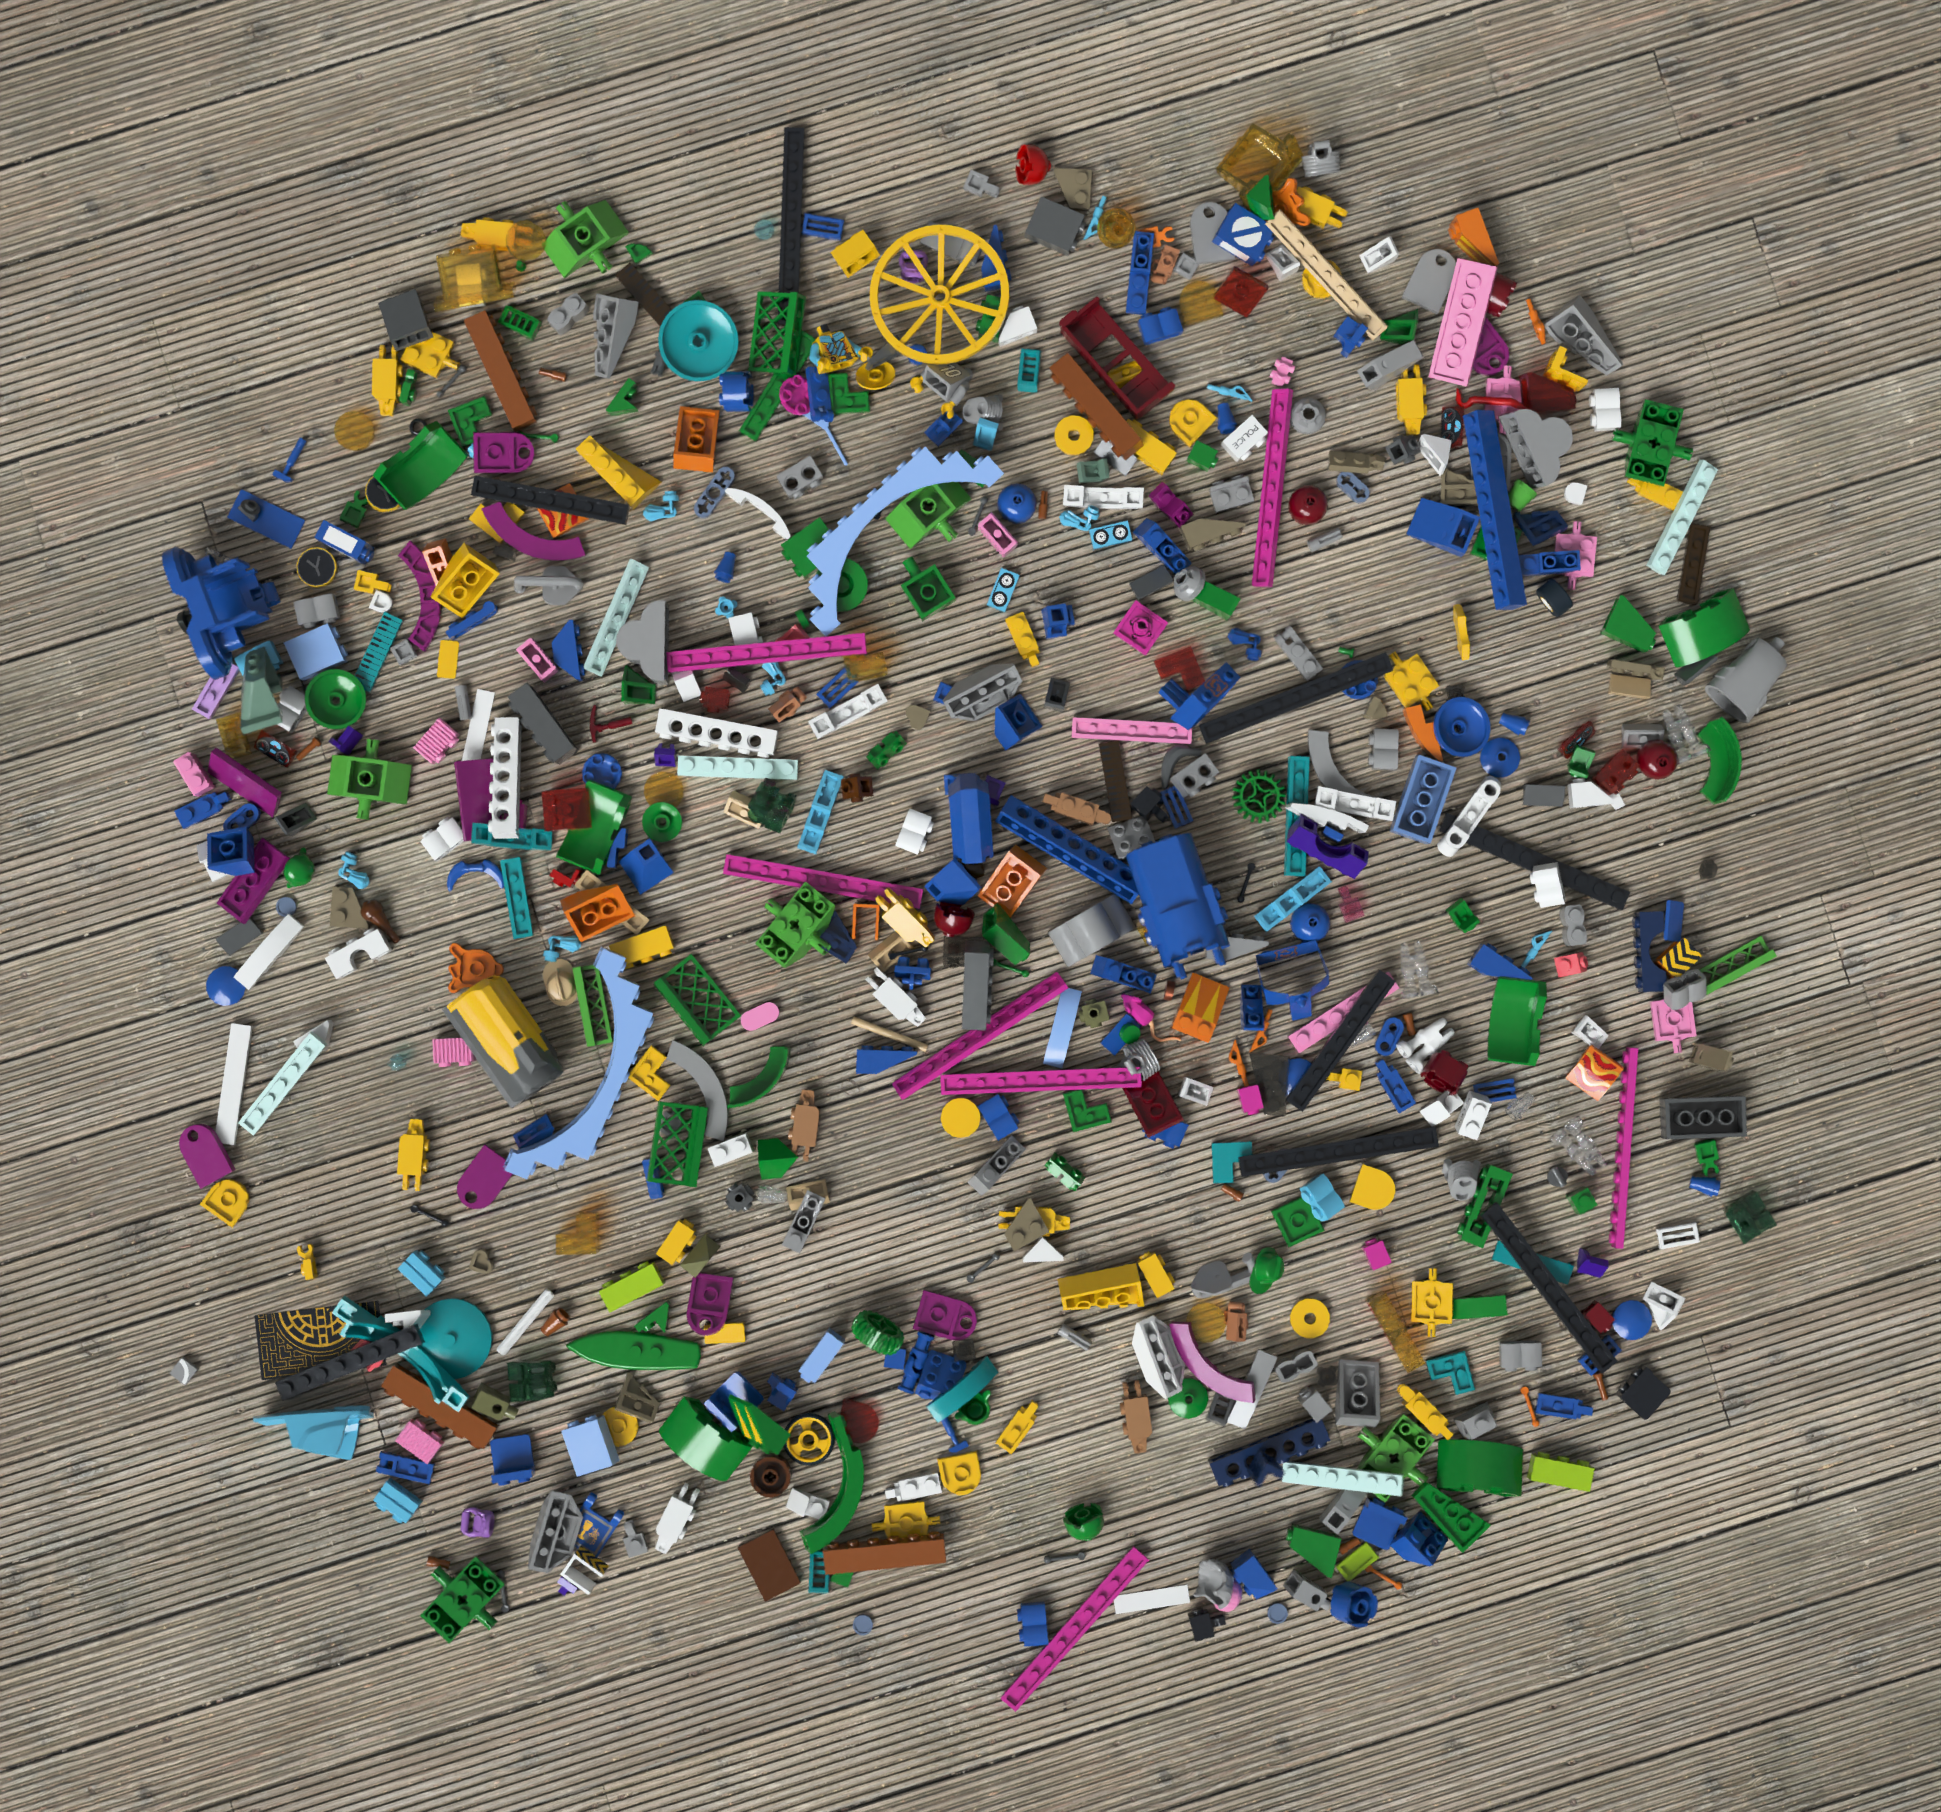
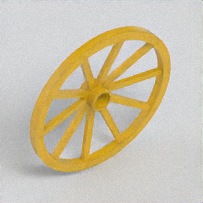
M952 225L921 227L897 239L881 256L875 267L870 284L871 311L882 336L895 350L904 356L927 364L955 363L981 351L999 332L1009 306L1008 277L996 251L977 234ZM938 235V285H935L909 246L911 242L927 236ZM945 235L959 237L973 243L974 245L944 286ZM902 248H904L931 290L884 273L891 259ZM981 249L990 258L997 273L951 290L975 254ZM881 279L928 296V298L880 309L878 294ZM1000 280L1001 299L998 310L952 298ZM938 294L946 295L942 301H937L935 298ZM930 304L900 341L893 336L882 319L884 315ZM950 304L996 318L988 331L979 340L975 341ZM937 309L934 354L922 353L907 347L905 344L933 311ZM943 309L947 311L970 343L969 347L954 353L941 354Z

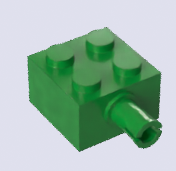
M913 556L902 562L911 578L901 585V589L922 622L956 601V597L935 564L921 571Z

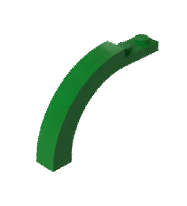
M835 1411L829 1413L828 1417L842 1458V1482L837 1497L829 1510L817 1522L800 1530L805 1549L810 1554L827 1546L845 1529L857 1509L863 1490L864 1467L861 1451L857 1446L853 1445L850 1435L846 1434L844 1428L847 1426L845 1418Z

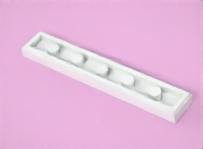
M231 1023L215 1131L222 1144H236L253 1026Z

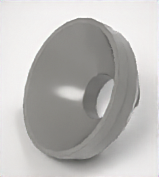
M1303 398L1292 406L1290 423L1297 432L1313 434L1324 425L1326 418L1325 409L1318 400ZM1307 408L1312 409L1315 413L1314 418L1306 419L1303 416V411Z
M1189 566L1177 572L1174 577L1175 595L1182 601H1190L1197 597L1205 584L1204 571L1199 567Z

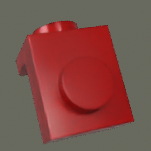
M553 869L549 876L553 877L552 882L560 887H563L565 884L573 888L583 871L576 869L570 878L560 871Z

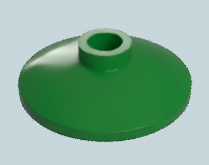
M658 802L646 809L642 817V826L647 836L652 840L667 842L679 834L682 827V817L678 809L672 804ZM660 818L666 819L665 825L659 823Z
M1184 1378L1182 1391L1168 1398L1169 1406L1179 1417L1195 1418L1206 1409L1208 1393L1204 1385L1198 1380ZM1187 1396L1192 1397L1190 1403L1185 1402Z

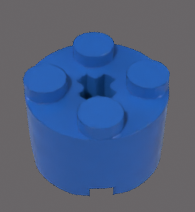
M726 371L720 374L719 382L720 386H722V393L719 394V403L723 405L726 412L752 411L749 406H753L754 387L753 384L749 383V378H752L750 371Z
M1350 1581L1336 1585L1333 1588L1330 1613L1337 1620L1357 1628H1362L1369 1624L1367 1622L1370 1618L1375 1617L1378 1600L1370 1588Z

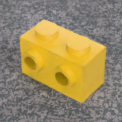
M864 230L853 234L850 239L838 245L830 252L847 278L880 256L875 245Z

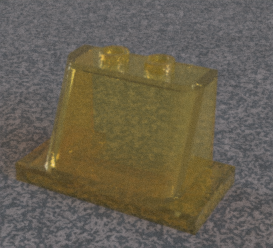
M1252 124L1244 135L1237 140L1230 152L1224 156L1216 171L1221 178L1240 192L1239 196L1246 210L1251 212L1246 197L1251 189L1265 175H1269L1272 192L1277 191L1302 161L1303 153L1294 135L1288 133L1281 140L1259 126Z
M480 244L468 246L469 249L466 250L453 248L449 250V253L436 255L443 295L436 296L433 304L435 312L513 298L515 296V281L504 282L496 244L482 247Z

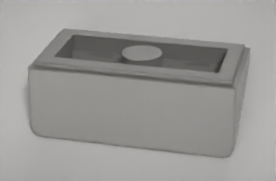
M1622 724V748H1641L1649 740H1663L1664 728L1661 724Z

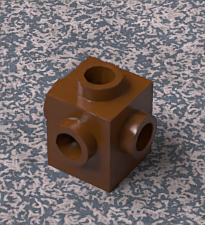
M858 773L849 774V778L841 779L843 799H851V803L863 802V798L874 796L872 776L861 777V774Z

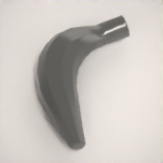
M1176 744L1167 751L1161 769L1163 789H1167L1176 763L1185 756H1201L1200 748Z

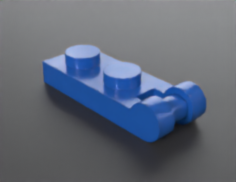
M817 367L806 368L811 420L813 422H819L820 420L832 422L834 413L831 410L828 373L819 375Z
M491 601L485 602L483 609L480 611H472L465 616L466 619L460 623L457 621L451 624L446 634L449 639L454 641L496 615L498 607Z
M380 1451V1463L376 1467V1472L425 1484L431 1483L435 1463L430 1462L426 1464L422 1460ZM388 1461L393 1462L392 1468L387 1466Z

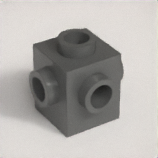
M1401 434L1393 439V443L1385 447L1394 465L1401 462L1408 464L1416 459L1415 455L1421 452L1413 434L1408 436Z
M735 1183L727 1189L729 1194L725 1196L728 1199L725 1202L732 1211L735 1209L738 1212L742 1209L745 1212L753 1205L751 1201L755 1199L753 1196L755 1193L748 1184L741 1183L738 1186ZM736 1195H742L743 1200L741 1202H738L736 1200Z

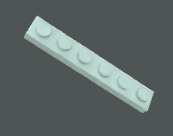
M1705 460L1698 461L1646 565L1660 575L1666 574L1718 471L1717 468Z
M629 560L583 666L585 670L602 677L615 648L617 633L628 618L649 567L636 560Z
M678 755L677 776L797 780L798 760Z
M310 1032L238 1124L254 1136L327 1046V1043L315 1033Z
M1292 1461L1283 1463L1285 1474L1282 1477V1482L1395 1496L1403 1495L1404 1474Z

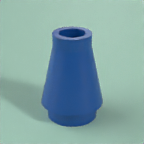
M1229 403L1219 404L1217 406L1218 430H1220L1221 434H1230L1236 430L1237 423Z
M731 552L724 553L722 560L714 571L715 579L724 583H730L734 576L735 554Z
M1506 713L1502 714L1499 724L1505 726L1518 736L1519 734L1525 735L1530 723L1526 717Z
M1692 1176L1689 1188H1693L1710 1197L1712 1195L1718 1196L1721 1181L1716 1180V1177Z

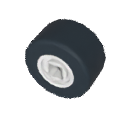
M1554 579L1548 580L1536 590L1540 601L1557 618L1573 607L1570 596Z

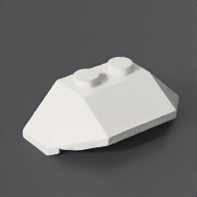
M1154 1315L1137 1322L1132 1345L1146 1382L1165 1399L1181 1392L1185 1364L1174 1344L1170 1327Z

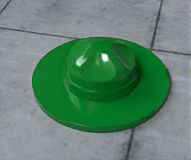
M848 558L845 560L838 585L837 611L839 612L849 611L857 607L865 598L868 588V581L864 570L858 563ZM818 570L816 574L821 576L822 573L820 570Z

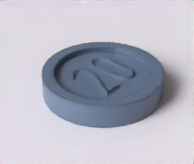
M283 897L277 901L276 911L279 915L286 917L288 914L293 915L296 912L297 905L292 898Z
M1274 1603L1268 1608L1267 1615L1271 1622L1280 1624L1287 1619L1288 1612L1283 1604Z
M865 1614L858 1615L853 1621L854 1631L859 1635H867L871 1632L873 1627L872 1619Z

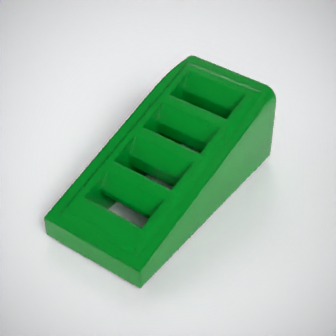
M508 305L504 308L497 322L534 341L542 325L540 320ZM508 313H513L509 321L505 322ZM517 315L519 318L514 326L512 323ZM525 319L523 327L519 328L522 320ZM529 322H531L532 325L529 331H525Z

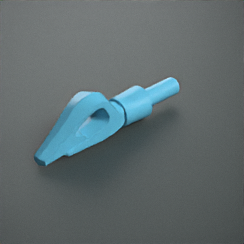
M1102 196L1098 207H1095L1093 217L1083 240L1101 230L1102 225L1099 219L1104 211L1102 208L1107 197ZM1097 225L1098 228L1094 232H1092L1091 229L1093 228V226Z
M1211 384L1207 385V389L1217 391L1221 395L1253 401L1244 388L1239 385L1231 389L1222 385L1220 387ZM1240 389L1244 394L1241 395L1236 390Z
M1552 930L1533 936L1531 940L1533 947L1526 954L1527 957L1521 964L1522 967L1525 968L1531 959L1534 960L1542 945L1553 932ZM1542 936V940L1536 943L1535 939Z

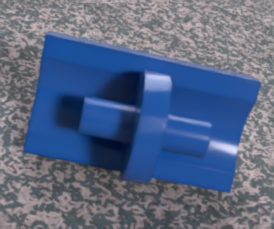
M946 411L944 415H941L924 432L937 447L963 423V420L955 412L954 416L948 419V411Z
M899 957L897 966L895 965L894 977L902 978V984H909V990H913L914 984L922 985V980H930L931 968H929L928 959L919 958L917 967H910V958Z

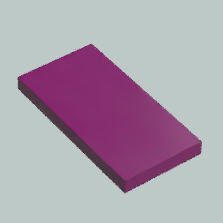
M215 747L211 752L207 773L271 817H274L278 811L281 791Z
M494 758L454 762L464 842L471 841L472 823L488 824L489 820H492V813L489 812V801H492L493 794H490L489 785L490 782H493V774L490 773V763L494 762Z
M262 837L254 848L255 873L235 876L217 901V904L239 922L246 924L283 871L290 857Z

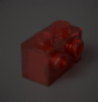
M1621 749L1591 779L1607 795L1613 793L1616 795L1624 788L1623 783L1627 779L1631 780L1638 773L1636 769L1640 765L1624 749Z

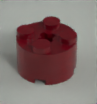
M1498 272L1496 273L1487 309L1488 314L1500 317L1510 301L1509 296L1513 293L1517 282Z
M1441 1050L1440 1053L1435 1052L1431 1055L1421 1073V1077H1425L1424 1082L1431 1088L1441 1093L1444 1090L1449 1091L1448 1095L1452 1096L1456 1095L1466 1078L1469 1066L1462 1061L1452 1058L1448 1051Z

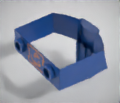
M1226 662L1191 695L1182 689L1172 678L1161 687L1158 693L1177 710L1170 719L1185 729L1190 730L1219 703L1241 677Z
M1316 940L1310 942L1303 941L1298 945L1274 951H1264L1256 955L1259 979L1267 1005L1289 1003L1292 1021L1312 1016L1311 997L1329 985V972ZM1318 951L1326 977L1313 986L1309 992L1289 996L1287 993H1277L1264 989L1258 965Z

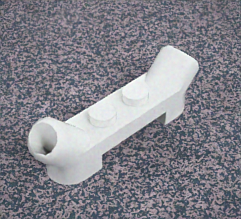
M1487 776L1482 780L1480 786L1438 842V850L1443 855L1448 857L1455 855L1460 847L1466 843L1470 834L1490 806L1498 798L1501 782L1497 778Z

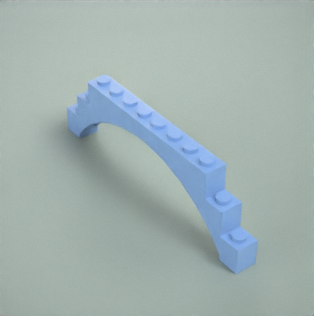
M919 447L911 454L913 458L908 463L904 461L896 468L898 472L893 477L889 474L881 482L883 486L879 490L874 488L867 495L869 499L863 504L859 502L851 509L854 512L849 517L846 515L837 522L839 526L834 531L828 530L822 536L824 540L819 545L815 542L807 550L809 552L807 557L822 573L821 576L816 574L809 581L811 585L808 588L824 605L822 608L817 606L810 613L812 615L810 620L825 637L841 624L837 620V594L840 576L847 555L864 527L890 503L923 487L948 482H973L985 484L989 488L1004 475L989 456L986 458L981 456L973 463L975 468L972 469L957 451L954 454L950 451L942 459L944 463L941 464L926 447L923 449Z
M601 946L593 963L600 970L606 982L614 1015L613 1047L602 1082L585 1108L561 1130L531 1146L518 1150L511 1148L503 1165L505 1171L528 1179L529 1174L533 1175L537 1164H535V1161L558 1170L559 1166H563L567 1154L565 1152L586 1160L594 1155L597 1149L595 1143L598 1137L601 1138L605 1131L604 1123L606 1119H610L613 1113L612 1105L614 1101H618L622 1090H620L622 1083H626L630 1074L628 1069L631 1064L634 1065L638 1056L636 1051L639 1046L644 1044L646 1039L645 1031L652 1026L654 1021L651 1010L632 1003L633 1000H637L640 994L639 985L618 975L619 972L623 973L627 962H625L626 958L623 955Z

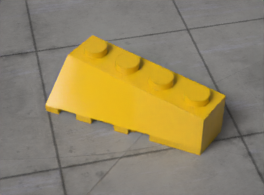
M590 435L576 448L585 461L633 510L662 483L601 445Z
M1136 1263L1057 1279L1063 1310L1089 1309L1091 1306L1108 1308V1305H1119L1121 1308L1128 1307V1304H1137V1307H1144L1141 1282Z

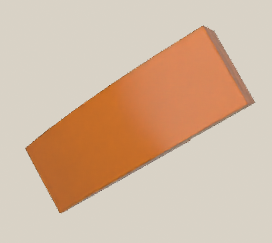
M1421 704L1403 709L1406 723L1419 746L1431 759L1439 762L1443 761L1440 746L1434 734V722L1425 723Z

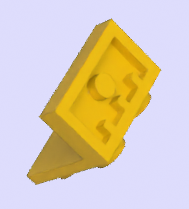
M1559 346L1551 354L1542 376L1546 377V380L1552 384L1559 383L1564 385V388L1568 391L1579 392L1588 383V379L1561 368L1564 366L1568 356L1565 355L1567 349Z

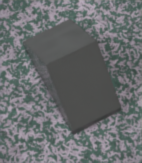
M1051 678L1044 708L1063 712L1070 682Z
M307 803L274 818L285 835L294 836L317 820Z

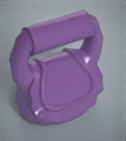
M913 250L917 258H923L921 264L927 271L928 257L923 250ZM903 251L899 258L901 278L910 283L923 282L924 278L914 263L904 262V259H909L910 257L906 251Z
M475 1507L466 1508L462 1511L460 1530L468 1537H490L493 1533L495 1522L493 1512L490 1510H480ZM470 1512L474 1513L473 1531L469 1532Z

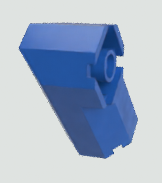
M976 773L959 774L956 780L948 786L953 858H956L957 861L960 858L962 863L965 864L983 863L986 861L987 856H990V858L994 857L988 783L980 779V776Z

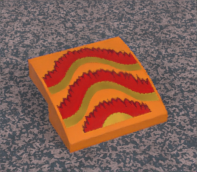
M570 483L555 490L576 495ZM537 508L553 539L589 520V518Z
M1591 1044L1579 1057L1578 1062L1566 1074L1565 1078L1599 1101L1620 1075L1624 1067Z

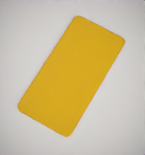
M440 641L437 677L455 679L459 649L458 641Z

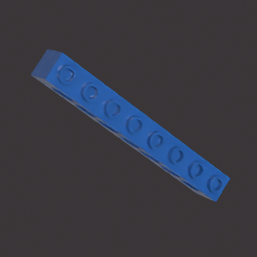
M1010 795L996 818V823L1128 903L1132 904L1139 893L1128 865L1058 824L1055 820L1043 815L1020 799Z

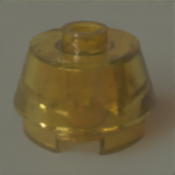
M1112 208L1106 211L1100 217L1097 225V232L1101 242L1105 246L1114 249L1127 245L1136 231V225L1131 214L1121 208Z

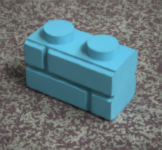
M416 1250L398 1267V1270L427 1297L446 1277L443 1275L444 1270L439 1265H433L428 1261L430 1257L421 1250L419 1252Z
M392 1478L386 1481L374 1498L376 1507L384 1512L387 1510L392 1513V1518L399 1523H407L423 1502Z

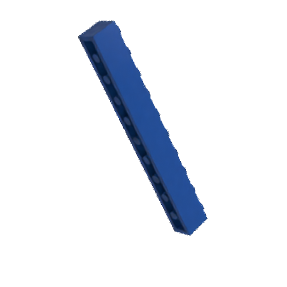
M1475 410L1464 415L1463 420L1496 610H1514L1527 605L1495 414L1492 410Z

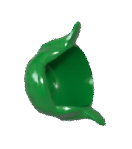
M304 847L300 849L298 855L290 858L284 866V876L286 881H288L287 888L304 886L313 878L315 866L306 854Z
M986 1390L984 1393L979 1392L958 1409L959 1412L955 1414V1418L972 1425H979L986 1421L990 1415L989 1397L991 1391Z

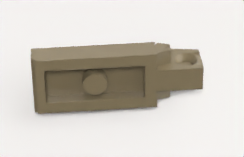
M1329 451V471L1368 474L1369 471L1373 470L1383 471L1385 465L1384 456Z
M1614 659L1607 662V667L1612 668V672L1624 674V670L1632 671V675L1644 677V673H1646L1651 680H1663L1665 668Z

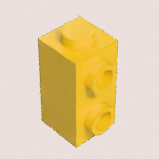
M679 1219L656 1255L671 1265L675 1262L679 1263L685 1255L683 1250L686 1245L691 1246L697 1237L694 1235L696 1229L693 1228L694 1224L687 1219L683 1221Z
M1147 1251L1139 1256L1140 1260L1136 1262L1156 1298L1175 1289L1172 1285L1175 1283V1280L1170 1272L1166 1274L1163 1268L1166 1264L1160 1254L1156 1256L1154 1252L1150 1254Z

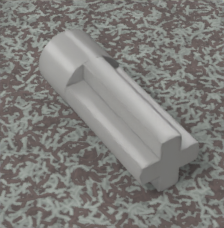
M1337 528L1307 541V545L1310 551L1314 552L1342 539L1343 536L1340 529Z
M467 685L456 686L455 693L460 720L472 719Z
M1064 1323L1057 1332L1060 1336L1086 1351L1092 1344L1091 1340Z

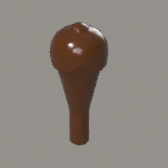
M375 899L364 901L360 910L361 916L385 932L394 944L399 942L400 937L391 928L383 911L382 904Z

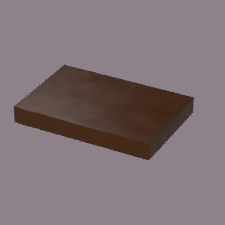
M774 1528L738 1546V1550L765 1602L801 1584V1580Z

